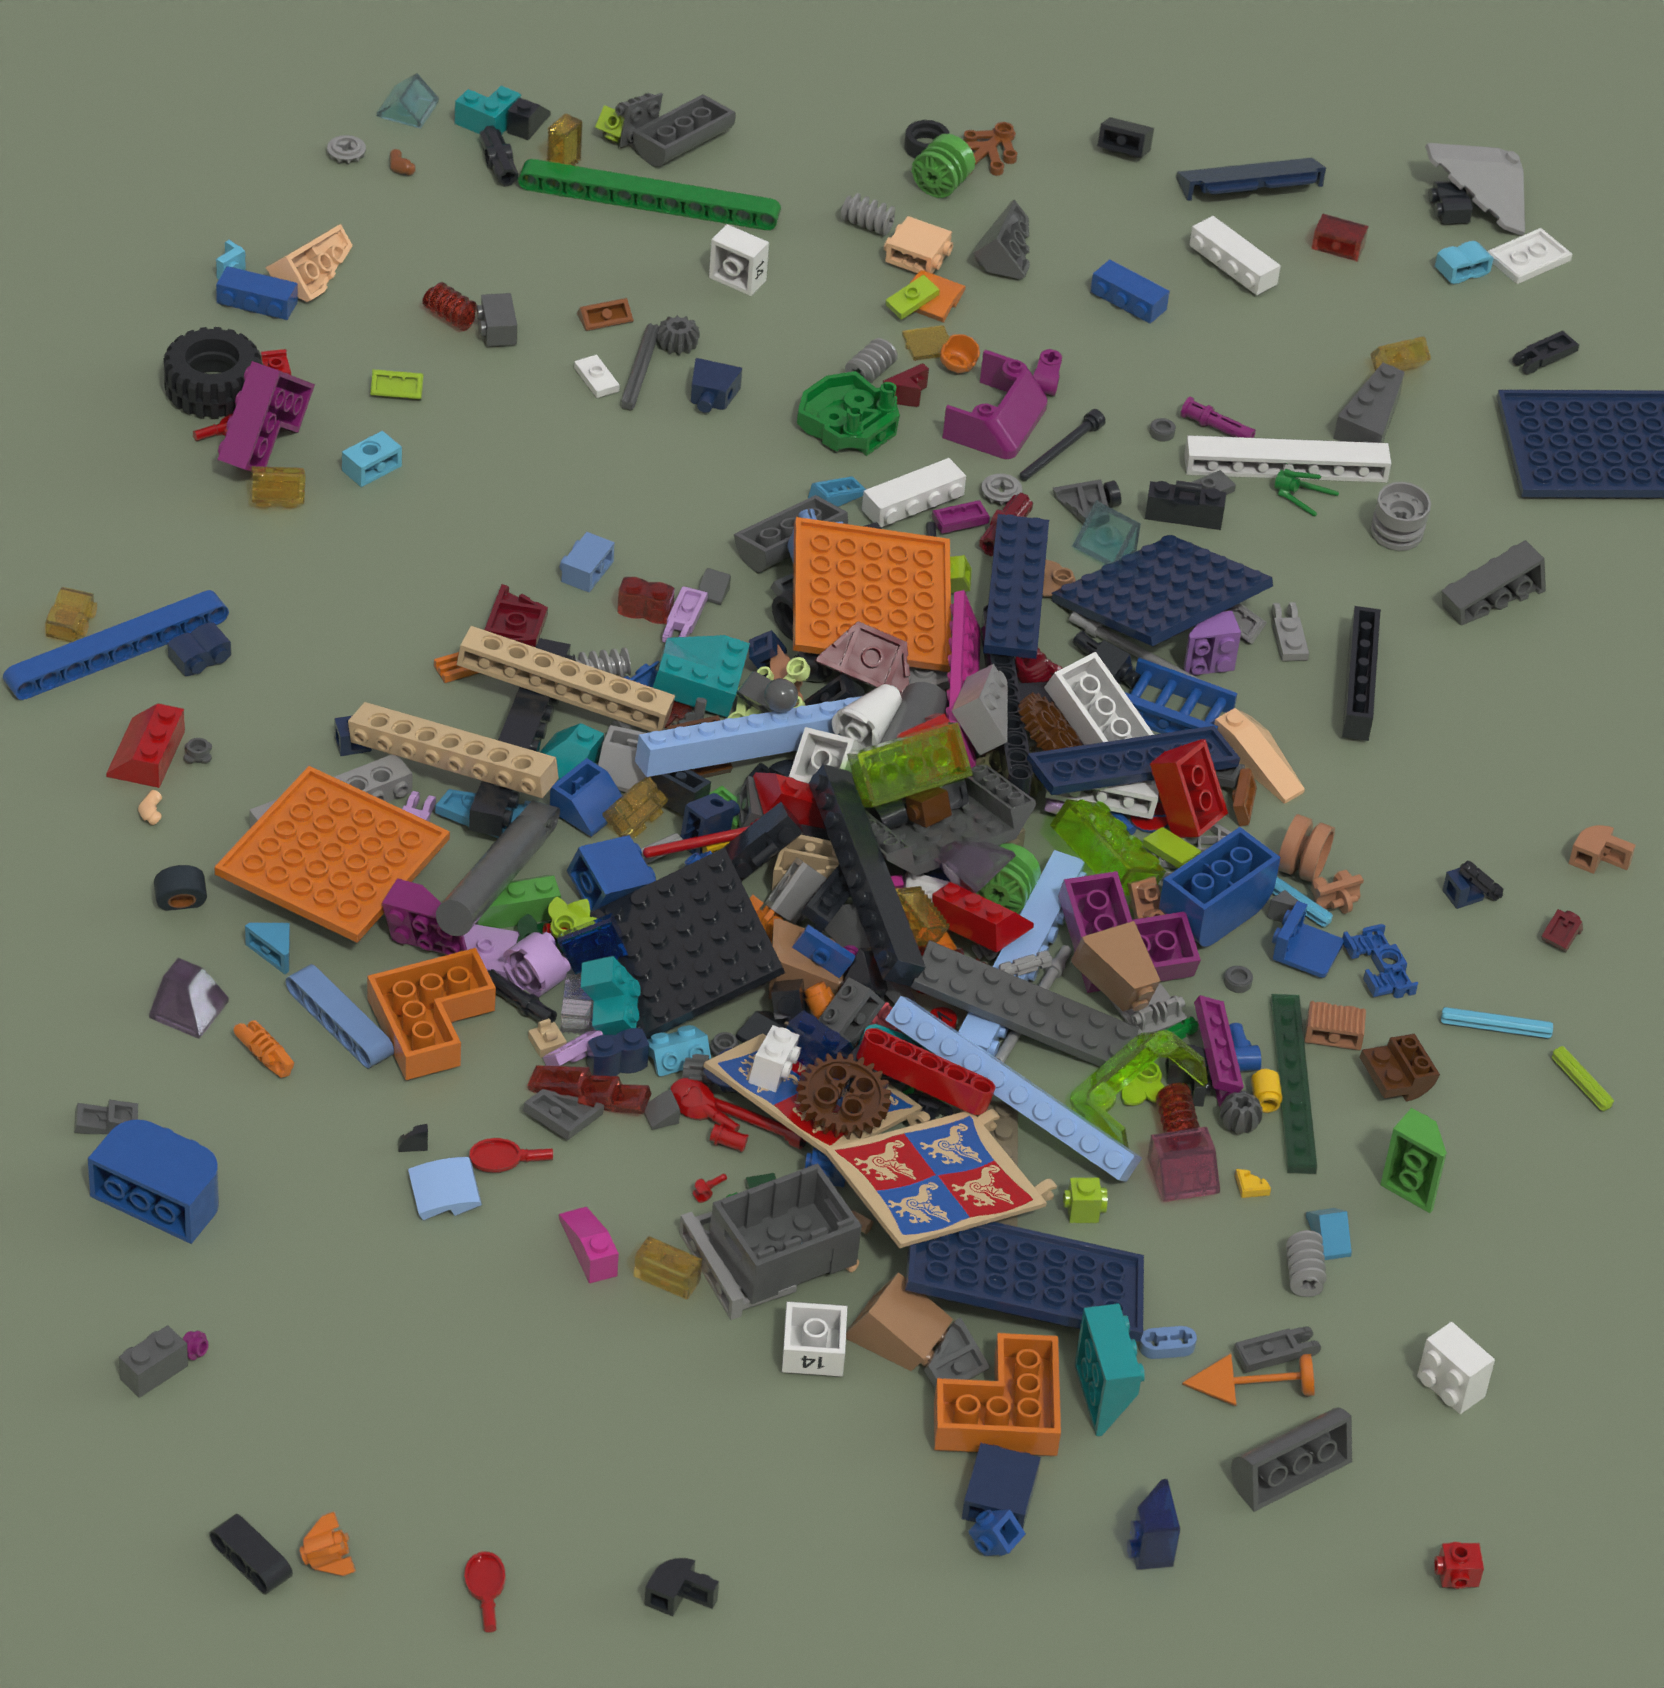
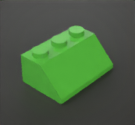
M543 875L512 880L476 922V925L499 929L517 926L519 920L526 914H530L536 922L551 920L548 914L549 904L555 897L561 898L555 876Z
M1413 1108L1404 1115L1393 1128L1380 1184L1382 1187L1428 1213H1431L1434 1208L1447 1154L1436 1121Z

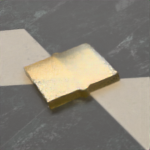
M944 325L902 331V336L906 342L905 348L909 349L914 361L940 357L942 346L950 338Z

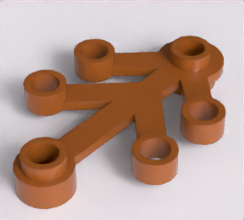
M999 122L993 130H967L964 132L963 141L969 145L972 151L977 150L973 153L975 165L988 154L991 162L989 172L992 175H1002L1004 163L1014 164L1017 161V151L1014 150L1011 142L1015 138V130L1012 124ZM978 139H989L988 141H977ZM1000 143L1004 149L1003 162L1000 160L996 147Z

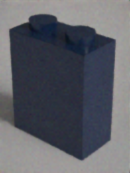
M981 1443L964 1499L962 1519L976 1523L977 1516L986 1510L1010 1509L1021 1527L1024 1528L1038 1478L1041 1457L1026 1452L1001 1448L997 1445Z

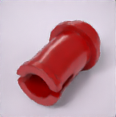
M721 1123V1125H714L710 1141H713L715 1146L721 1144L743 1153L749 1135L726 1128L725 1124Z

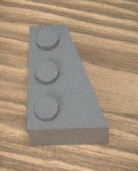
M992 664L966 677L952 709V713L979 755L1007 742L1008 686L1005 675Z

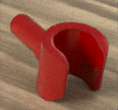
M723 1173L707 1182L704 1179H698L695 1182L696 1189L693 1191L697 1201L703 1203L709 1200L713 1195L711 1189L727 1180L726 1174Z

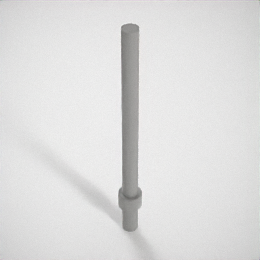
M1073 612L1069 618L1070 622L1085 629V632L1094 638L1098 636L1137 658H1142L1197 678L1107 630L1099 622L1089 620L1076 612Z
M1062 946L1056 958H1052V965L1046 968V974L1038 986L1049 990L1055 979L1062 975L1066 968L1065 963L1072 953V949L1069 946ZM1011 1030L995 1057L1004 1063L1022 1034Z

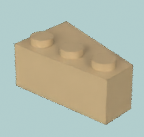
M800 835L781 850L773 871L772 891L796 857L828 879L839 865L831 841Z

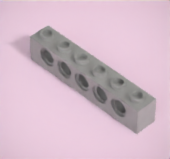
M393 754L335 776V778L386 802L412 793V772L399 756ZM276 800L250 809V828Z

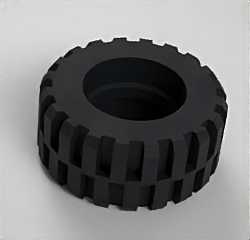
M202 327L198 331L190 330L186 332L185 336L180 335L164 354V386L166 395L178 409L183 408V411L189 415L193 413L199 418H205L206 416L211 417V419H219L220 416L226 417L235 411L236 396L239 391H242L245 382L244 373L247 367L251 365L252 361L261 364L260 352L257 346L251 340H248L242 333L236 334L235 330L232 329L222 330L221 327H214V329ZM205 372H221V373L208 374V373H205Z

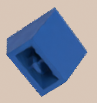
M587 758L550 788V805L560 808V817L591 837L627 808V802L608 771Z

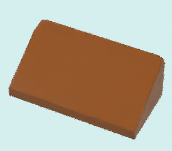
M627 298L582 306L577 311L578 317L586 331L634 321Z

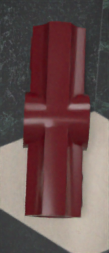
M1021 492L1018 495H1013L1003 510L997 509L995 511L989 528L979 540V547L982 548L984 554L993 556L998 514L1027 517L1033 509V502L1029 499L1028 495Z

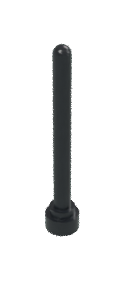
M1092 409L1085 414L1082 424L1025 468L1019 475L1022 481L1028 480L1088 431H1098L1103 427L1106 420L1102 412L1098 409Z

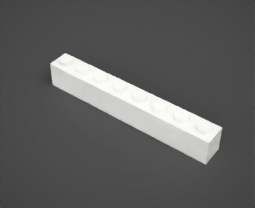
M1187 435L1184 453L1186 475L1207 476L1221 470L1226 476L1276 478L1280 470L1285 471V469L1296 472L1321 475L1319 480L1388 483L1391 467L1388 443Z

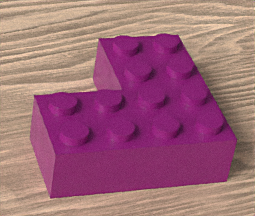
M252 361L244 373L245 382L242 391H239L236 396L234 414L230 416L227 422L228 431L225 440L219 445L218 460L264 475L280 427L299 432L315 384Z
M1117 871L1063 880L1058 897L1075 951L1083 936L1134 921L1160 978V982L1195 975L1201 959L1185 912L1132 920ZM1081 972L1087 993L1101 991Z

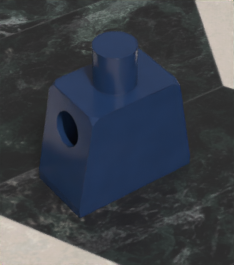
M696 358L692 379L691 402L696 404L697 408L703 413L710 412L712 408L725 410L741 388L742 367Z
M716 793L686 804L680 837L684 840L731 830L733 817L740 813L739 805L734 800L727 801ZM703 847L695 848V849H691V850H687V851H689L691 854H694V853H697V852H698L699 854H702V853H703Z

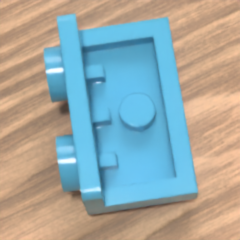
M692 1025L682 1026L678 1028L677 1032L670 1034L657 1033L652 1035L651 1039H648V1055L654 1059L658 1076L682 1071L685 1059L687 1057L692 1058L693 1054L709 1055V1059H711L708 1035Z

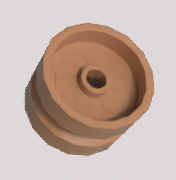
M1297 814L1292 820L1279 853L1281 858L1278 870L1292 875L1299 868L1301 879L1312 882L1314 879L1319 878L1333 844L1335 827L1320 822L1313 829L1311 818Z

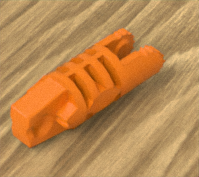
M253 1020L247 1025L240 1023L233 1027L236 1037L264 1066L280 1078L290 1075L294 1066L293 1060L287 1054L284 1047L257 1021Z

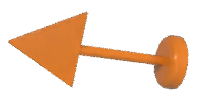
M1229 1354L1182 1383L1184 1386L1236 1406L1235 1384L1300 1379L1302 1393L1306 1396H1315L1311 1354L1300 1356V1372L1241 1377L1233 1376L1232 1356Z

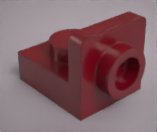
M1557 909L1541 936L1542 940L1567 952L1576 935H1580L1583 931L1581 918L1571 911L1563 912Z

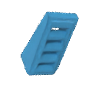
M851 476L812 483L808 498L817 495L838 507L862 497L863 491L866 489Z

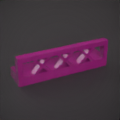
M1199 995L1194 1001L1213 1088H1215L1220 1107L1226 1096L1233 1092L1240 1093L1244 1086L1224 1001Z

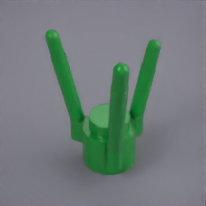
M1289 469L1279 471L1274 485L1275 489L1279 490L1278 496L1287 498L1312 516H1316L1317 512L1292 496L1291 492L1296 493L1299 486L1334 496L1339 495L1338 491L1300 481V478L1319 480L1321 475L1296 472Z

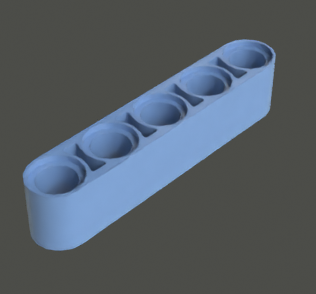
M310 964L286 978V986L290 994L364 1067L370 1068L394 1054V1047L388 1036L316 966Z

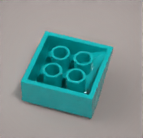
M726 635L667 638L652 688L675 695L674 701L695 707L697 698H704L707 700L706 711L728 718L738 690L750 643Z
M1120 1304L1087 1307L1083 1310L1074 1365L1096 1437L1102 1436L1139 1395L1140 1384L1145 1380L1143 1364L1138 1363L1136 1358V1341L1130 1339L1129 1319L1127 1315L1122 1314Z

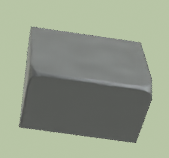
M707 568L698 590L708 592V602L721 605L730 590L731 576L730 574Z
M1282 891L1271 899L1268 918L1282 922L1288 909L1292 911L1299 900L1287 891Z
M671 1090L663 1092L642 1106V1110L652 1130L679 1123L680 1108Z

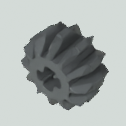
M678 315L675 318L667 316L666 321L660 322L659 331L657 332L658 343L661 345L662 350H669V354L674 352L679 355L682 352L690 354L691 349H696L700 337L699 327L696 326L695 320H688L687 316L683 318Z

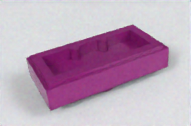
M980 500L932 510V518L941 534L988 524L990 519Z

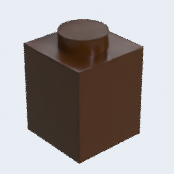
M929 784L905 796L907 816L909 821L927 828L952 815L948 790Z

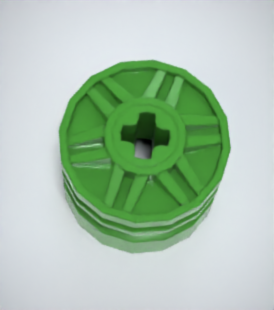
M953 134L939 135L912 163L913 178L919 188L926 194L935 198H945L951 195L960 183L974 170L975 158L973 151L960 137Z
M1002 843L993 847L985 857L981 867L972 879L971 892L1018 914L1026 905L1041 876L1039 862L1024 847L1012 843Z

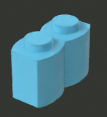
M1469 241L1461 244L1459 247L1452 246L1439 251L1435 267L1450 283L1457 284L1468 280L1470 277L1479 278L1491 272L1494 258L1477 241Z

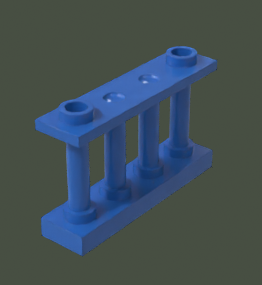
M1138 658L1136 664V672L1141 674L1139 680L1130 694L1124 692L1149 728L1160 734L1215 726L1218 730V726L1214 725L1215 719L1220 716L1221 712L1227 713L1235 708L1238 694L1142 658ZM1147 685L1162 690L1155 703L1140 698ZM1172 694L1187 699L1179 712L1165 707ZM1197 703L1211 708L1204 721L1189 716Z

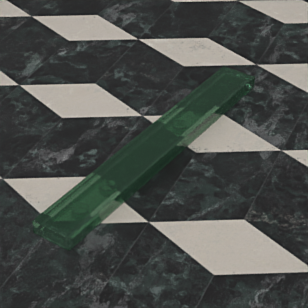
M1271 994L1270 1005L1276 1066L1282 1092L1280 1106L1287 1173L1316 1174L1317 1159L1300 996Z

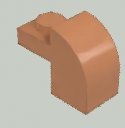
M1604 825L1591 826L1584 829L1576 839L1569 864L1593 874L1601 861L1628 870L1636 845L1612 836L1613 827Z

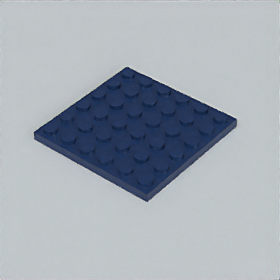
M1166 535L1153 544L1143 546L1141 550L1124 555L1120 560L1112 564H1106L1093 573L1083 575L1077 581L1064 584L1060 589L1051 594L1054 603L1150 646H1154L1273 587V579L1259 570L1249 568L1242 563H1237L1225 556L1218 555L1208 549L1177 538L1175 535Z

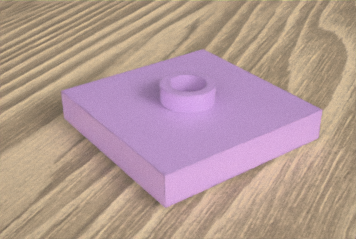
M475 924L464 935L467 950L476 948L487 971L494 969L501 976L508 979L504 969V964L507 963V956L503 958V953L516 944L519 937L518 932Z

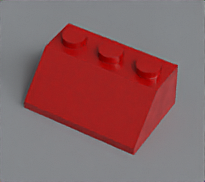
M157 703L132 717L106 776L160 788L185 733L184 709Z
M1200 739L1165 751L1150 763L1167 823L1173 834L1178 837H1200L1228 814L1206 739Z
M756 772L753 777L763 814H766L778 803L782 802L800 824L826 829L808 783L775 773Z
M949 882L932 894L934 923L992 951H1000L1034 928L1033 922L1014 911L952 882Z

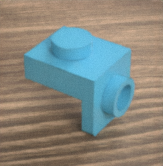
M231 240L225 242V254L216 258L217 279L221 277L227 266L246 270L245 250Z

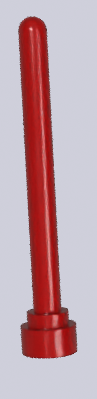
M749 826L646 847L643 850V855L646 858H652L729 842Z
M715 1097L716 1108L721 1110V1112L785 1137V1141H788L792 1147L802 1149L806 1144V1140L782 1123Z

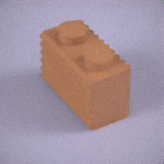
M1311 1001L1307 1013L1304 1042L1361 1050L1365 1031L1366 1010L1354 1006L1343 1007L1342 1005L1337 1006L1336 1004L1331 1005L1326 1002L1318 1001L1315 1003Z

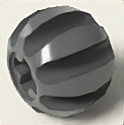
M1240 1091V1093L1233 1092L1226 1096L1220 1106V1119L1223 1125L1229 1131H1234L1236 1134L1241 1135L1252 1132L1262 1120L1263 1110L1260 1101L1256 1096L1250 1095L1246 1091Z

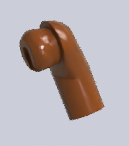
M393 149L390 152V167L392 171L408 176L415 172V164L411 163L408 159L402 158L400 150Z

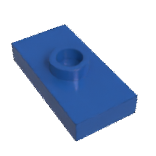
M810 925L804 929L792 946V948L838 978L843 975L855 959L854 954Z

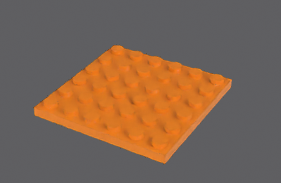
M796 517L794 521L793 651L821 654L859 621L906 641L908 647L907 663L909 667L950 672L951 668L948 660V655L952 654L949 645V638H951L950 539Z
M308 766L218 862L214 870L216 876L358 943L385 913L382 902L396 879L412 882L450 840V831Z

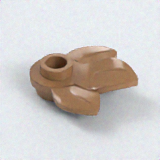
M1046 560L1042 596H1052L1051 593L1060 589L1064 584L1076 581L1073 572L1068 568L1062 567L1057 562Z

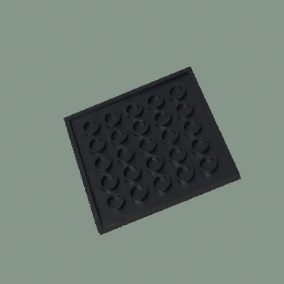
M725 847L590 912V917L603 921L602 927L592 936H579L590 961L614 956L626 968L629 974L639 982L641 993L638 996L639 1020L637 1021L636 1028L643 1029L647 1040L651 1039V1036L670 1030L785 974V970Z

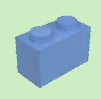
M586 532L581 540H577L574 543L569 555H565L560 563V570H562L561 582L590 592L614 562L615 542Z

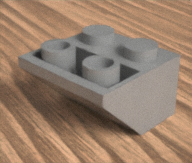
M610 725L602 745L598 765L608 771L619 791L647 797L650 777H646L635 762L639 734L645 733Z

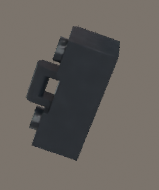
M1176 480V485L1165 481H1150L1145 519L1221 530L1227 492L1219 491L1215 488L1202 489V484Z
M780 802L724 847L742 882L804 832L797 818Z

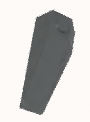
M1016 200L1010 202L975 248L974 256L977 263L983 266L989 273L1023 279L1030 267V261L1026 258V254L1029 253V246L1025 241L1029 237V218Z
M855 904L843 905L825 928V931L842 947L853 945L858 949L869 948L870 944ZM886 981L888 987L886 995L894 1004H896L900 996L909 998L914 1002L916 1001L909 986Z

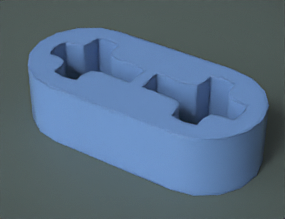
M1186 1326L1147 1329L1143 1332L1139 1343V1350L1142 1355L1150 1359L1189 1356L1195 1350L1197 1335L1195 1331ZM1149 1341H1154V1344L1158 1346H1153Z

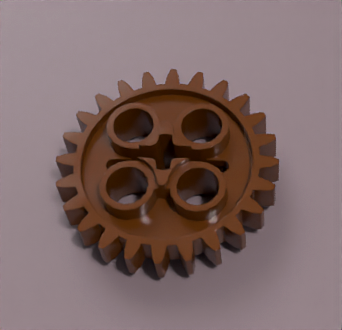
M1033 692L1020 701L1018 705L1020 708L1018 712L1022 716L1020 719L1026 724L1024 728L1031 734L1030 738L1037 742L1036 746L1038 748L1041 747L1043 751L1084 745L1059 708L1057 709L1052 701L1049 703L1045 696L1041 697L1039 693L1035 695Z
M838 1052L836 1059H833L830 1054H826L824 1062L817 1057L814 1065H807L806 1071L801 1073L800 1080L798 1081L796 1101L800 1102L799 1111H806L805 1121L814 1119V1129L823 1126V1134L825 1135L832 1130L834 1131L835 1138H838L841 1132L849 1140L853 1132L858 1138L862 1137L863 1130L871 1134L873 1127L879 1128L882 1120L886 1119L891 1105V1100H889L891 1090L887 1089L889 1082L888 1080H881L883 1072L877 1071L874 1073V1063L865 1066L863 1065L864 1057H861L856 1062L851 1053L847 1059H843L841 1052ZM854 1078L838 1113L834 1114L833 1112L837 1107L838 1100L841 1099L849 1079Z

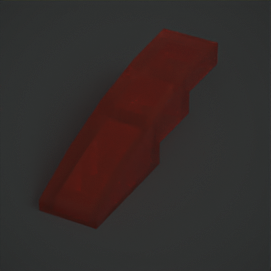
M536 1065L527 1085L528 1090L536 1093L545 1089L556 1092L559 1095L579 1098V1104L594 1107L597 1102L603 1104L606 1111L644 1114L652 1094L649 1085H625L621 1083L619 1076L592 1075L589 1067Z

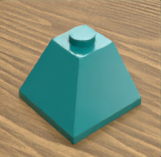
M579 723L556 732L540 753L556 757L558 780H560L586 758L595 764L599 762L604 742V733Z

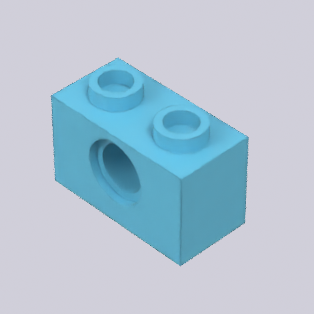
M384 431L370 436L342 451V471L360 487L402 466V446Z

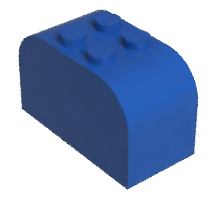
M1239 827L1164 878L1159 910L1164 915L1185 912L1194 940L1203 947L1210 946L1253 917L1264 907L1275 888L1281 857Z
M146 1120L125 1121L114 1127L88 1157L90 1197L185 1242L192 1244L218 1211V1163L215 1155L195 1140L180 1136L169 1128H163Z

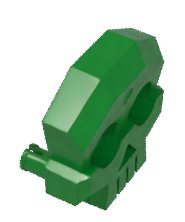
M857 371L826 375L803 391L798 409L797 424L807 434L823 439L822 444L835 451L844 448H857L865 456H868L874 452V449H878L897 434L900 418L897 396H895L897 387L892 382H884L883 385L881 384L879 388H876Z

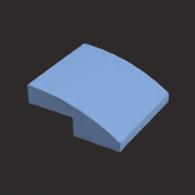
M469 1157L441 1159L408 1169L418 1213L422 1220L451 1210L454 1216L482 1205Z

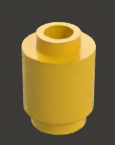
M1261 1069L1254 1073L1251 1077L1253 1095L1260 1101L1263 1112L1276 1111L1282 1102L1279 1074L1270 1069Z

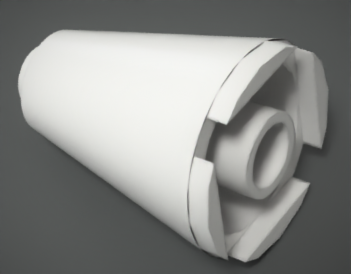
M883 684L838 710L832 718L833 732L836 735L840 734L841 736L855 739L864 747L863 756L868 755L870 752L873 753L879 747L902 703L899 690L894 686Z

